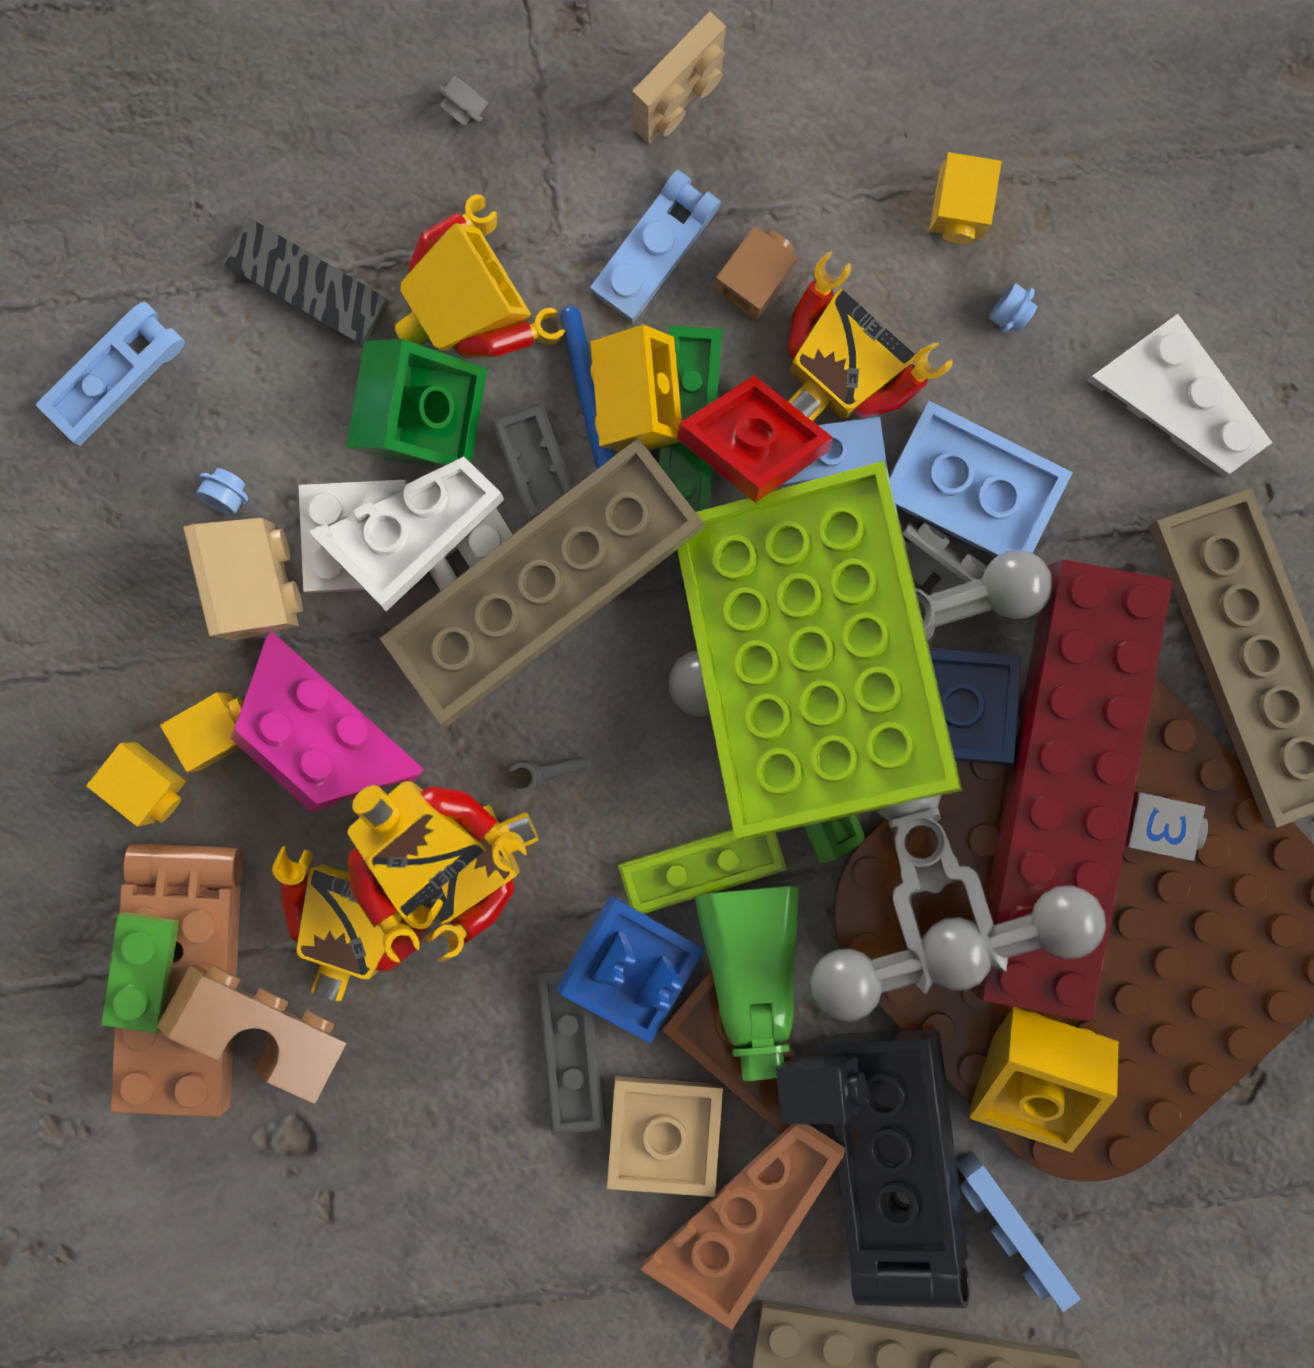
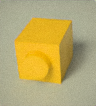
M948 152L939 169L929 232L941 233L944 240L957 244H969L974 242V239L981 240L992 225L1002 161Z
M216 692L160 724L186 772L202 771L240 749L230 739L244 702L240 697L234 699L231 693Z
M131 742L120 743L86 786L138 827L152 824L156 820L159 823L164 822L180 804L182 798L177 793L187 781L139 743Z

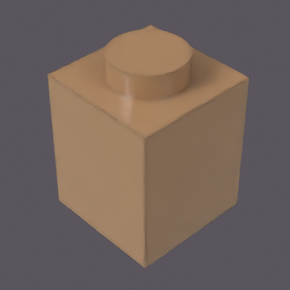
M754 225L716 277L714 292L757 322L795 270L798 256L792 253L794 250L792 244L781 234L773 230H768L765 233Z

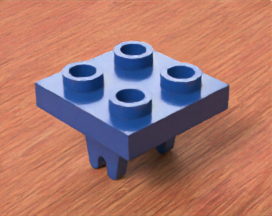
M610 895L558 984L556 991L561 996L651 1044L705 949Z

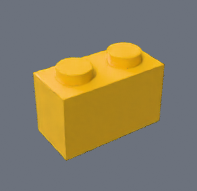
M642 324L590 341L592 355L590 373L595 390L597 413L595 428L599 436V446L620 452L639 438L649 451L681 442L677 439L682 416L674 337Z

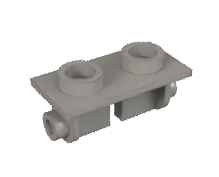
M911 519L902 535L909 539L908 542L904 541L913 581L922 586L934 571L941 576L930 591L931 594L983 578L987 567L983 562L969 554L965 558L961 557L947 546L950 541L938 528L927 522L920 526Z

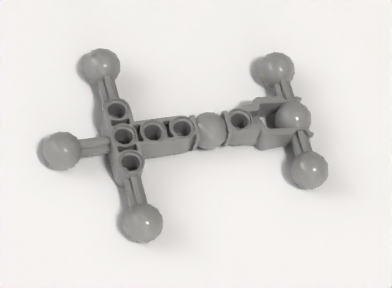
M1025 550L1006 551L994 558L986 567L982 579L931 595H926L921 590L915 589L919 608L925 614L923 625L927 642L933 636L937 626L992 609L999 615L1010 619L1028 618L1041 611L1050 600L1053 580L1052 573L1041 558ZM693 650L677 659L672 667L668 679L669 694L674 704L684 713L696 717L710 716L698 651ZM941 795L876 810L877 813L888 821L892 833H897L895 843L901 865L903 883L895 888L893 902L908 950L873 960L864 953L853 949L834 950L823 956L814 967L810 980L811 995L817 1007L828 1017L842 1022L857 1021L872 1012L879 1003L881 993L916 984L926 994L933 982L939 987L951 991L968 990L982 982L990 972L991 966L1005 972L1008 957L1040 948L1046 950L1050 955L1062 959L1082 958L1092 953L1102 942L1106 930L1105 912L1098 899L1087 890L1072 885L1057 886L1043 893L1034 904L1031 915L993 925L977 873L970 867H960L958 865L942 826L936 822L941 820L938 810ZM918 830L931 831L938 838L937 850L926 859L912 857L907 852L906 844L908 838ZM962 883L966 887L977 924L961 917L945 918L933 924L922 939L911 903L912 897L924 891L937 894L948 884Z

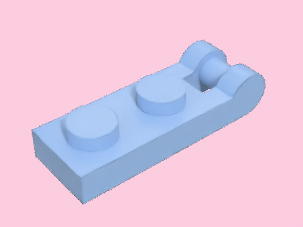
M679 169L671 175L660 195L590 286V292L632 324L711 221L721 205V200L710 192H706L703 195L691 186L692 179ZM677 203L691 212L684 225L670 215Z
M147 302L139 303L133 307L35 404L73 443L79 446L163 363L173 359L184 347V339L174 329H165L158 322V313ZM143 336L150 344L138 354L130 344L137 337Z

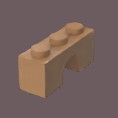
M212 964L207 973L190 966L157 1025L163 1034L173 1041L219 1060L226 1045L237 1033L250 1028L262 1029L265 1037V1046L254 1071L267 1083L315 1104L347 1044L331 1033L335 1023L309 1010L305 1011L302 1018L285 1011L289 1003L287 1000L259 987L255 996L238 989L237 986L241 981L239 977Z

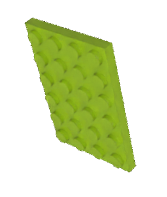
M876 462L772 491L756 503L750 498H745L696 512L706 528L682 545L677 551L735 839L745 840L962 791L885 462Z

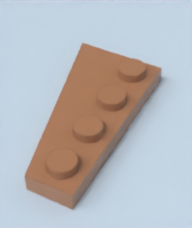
M791 1124L727 1183L715 1197H712L647 1257L640 1270L732 1330L843 1158L845 1147L808 1124Z

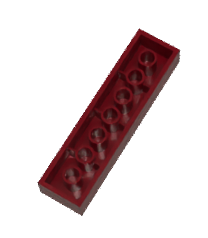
M1063 559L1047 565L1052 573L1053 590L1050 600L1038 613L1016 734L1014 764L1010 767L986 903L993 925L1031 915L1034 904L1043 893L1057 886L1072 885L1087 890L1098 899L1105 912L1106 930L1103 940L1097 948L1082 958L1062 959L1050 955L1043 948L1008 957L1005 972L991 966L990 972L982 982L970 988V991L982 1001L1093 1022L1173 580Z

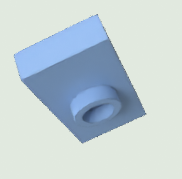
M880 417L818 425L833 437L829 452L783 483L780 487L804 483L884 461L887 466Z

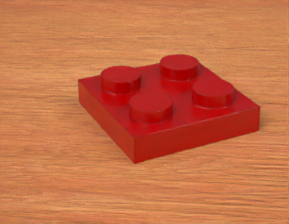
M755 375L679 424L677 434L679 441L755 503L828 453L833 438Z

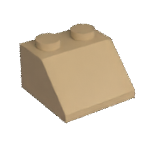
M264 518L201 523L183 527L209 636L241 641L270 634L271 632L274 633L299 627L296 613L303 611L302 599L296 582H288L284 561L290 560V549L282 529L276 530L275 524Z

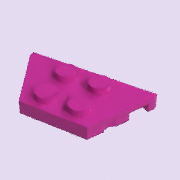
M271 632L266 636L230 738L310 812L336 806L343 799H355L361 790L371 785L383 788L400 782L411 781L414 783L419 778L424 769L276 634Z

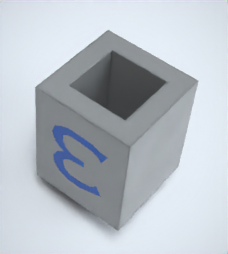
M1135 792L1125 846L1194 861L1196 850L1202 849L1207 838L1208 822L1206 818H1203L1205 806Z

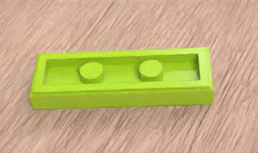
M733 829L618 864L630 906L644 914L694 899L696 895L714 893L787 870L776 833L737 840L735 839Z

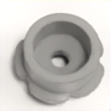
M455 75L445 88L441 85L439 86V92L445 96L440 106L465 126L471 118L477 122L483 119L480 114L489 102Z

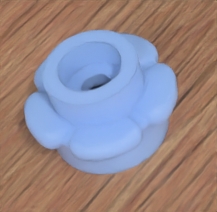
M1014 282L1003 293L992 309L989 319L1000 326L999 332L1001 334L1008 332L1011 328L1020 332L1034 315L1038 305L1031 301L1035 293L1032 287L1027 291Z
M217 468L212 475L209 473H201L199 475V480L202 483L196 492V496L210 508L225 515L234 516L239 506L247 503L248 496L243 491L245 483L231 472Z

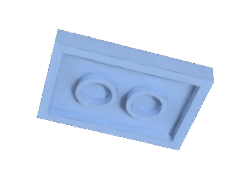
M928 401L889 479L897 509L923 522H927L939 530L996 558L1006 551L1025 550L1033 553L1073 472Z

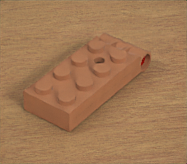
M130 843L126 850L124 858L125 884L121 885L120 914L127 912L179 920L176 942L182 945L184 953L182 957L174 954L166 1008L190 966L207 973L212 964L237 976L240 893L243 873V855L240 848ZM115 1027L111 1113L220 1118L231 1107L234 1036L226 1045L219 1060H216L167 1038L162 1031L150 1033Z

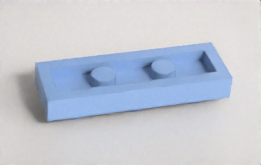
M971 1152L956 1163L966 1178L965 1181L959 1184L960 1190L977 1213L987 1207L998 1224L990 1230L1009 1257L1018 1251L1030 1267L1022 1272V1274L1041 1301H1044L1051 1295L1064 1312L1081 1300L974 1152Z

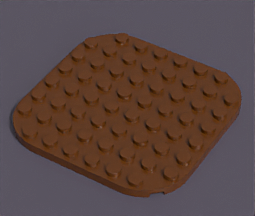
M1156 678L1135 792L1205 806L1203 818H1206L1208 822L1205 844L1201 850H1196L1194 861L1125 846L1093 1022L1023 1009L1039 1013L1044 1017L1077 1028L1088 1029L1095 1034L1119 1041L1117 1098L1072 1153L990 1126L1027 1163L1045 1173L1067 1180L1102 1181L1131 1173L1152 1161L1314 1012V844L1294 822L1278 828L1266 829L1242 766L1183 701ZM1024 690L1019 694L1017 728L1019 723ZM955 761L962 791L941 795L938 805L941 820L936 822L942 826L958 865L960 867H970L977 873L986 899L1011 766ZM884 818L865 835L862 844L851 851L841 869L835 888L833 924L839 949H853L862 952L871 960L908 950L893 902L895 888L903 883L901 865L895 843L897 833H892L888 821ZM918 830L908 838L906 844L907 852L912 857L926 859L937 850L938 838L931 831ZM962 883L948 884L937 894L924 891L912 897L911 903L922 939L933 924L945 918L961 917L977 924L966 887ZM934 982L926 994L916 984L881 993L878 1004L903 1031L940 1030L945 1077L971 1105L993 1036L1013 1007L982 1001L970 989L951 991L939 987Z

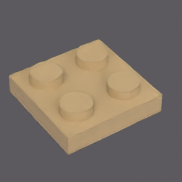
M711 11L632 91L633 129L647 144H650L659 133L663 136L669 135L683 120L686 114L684 108L696 95L701 99L706 97L717 86L723 76L721 70L722 61L725 56L726 26Z
M615 1076L607 1189L715 1197L723 1094L722 1084Z

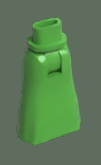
M798 886L694 896L701 933L713 974L722 1025L728 1039L734 1046L732 1049L733 1056H740L742 1081L777 1078L776 1068L784 1063L783 1052L790 1051L789 1044L783 1041L789 1040L794 1019V966L798 928Z

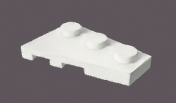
M1179 314L1087 379L1088 382L1099 390L1103 391L1105 389L1127 405L1126 409L1140 419L1146 418L1171 436V441L1222 477L1232 473L1272 443Z
M462 457L406 484L403 491L376 504H373L371 501L354 509L355 514L331 526L325 523L309 531V533L387 611L504 501L502 493L465 457Z

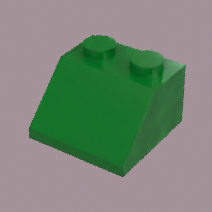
M404 339L364 342L346 448L389 460L436 468L446 466L462 457H465L472 463L487 368Z

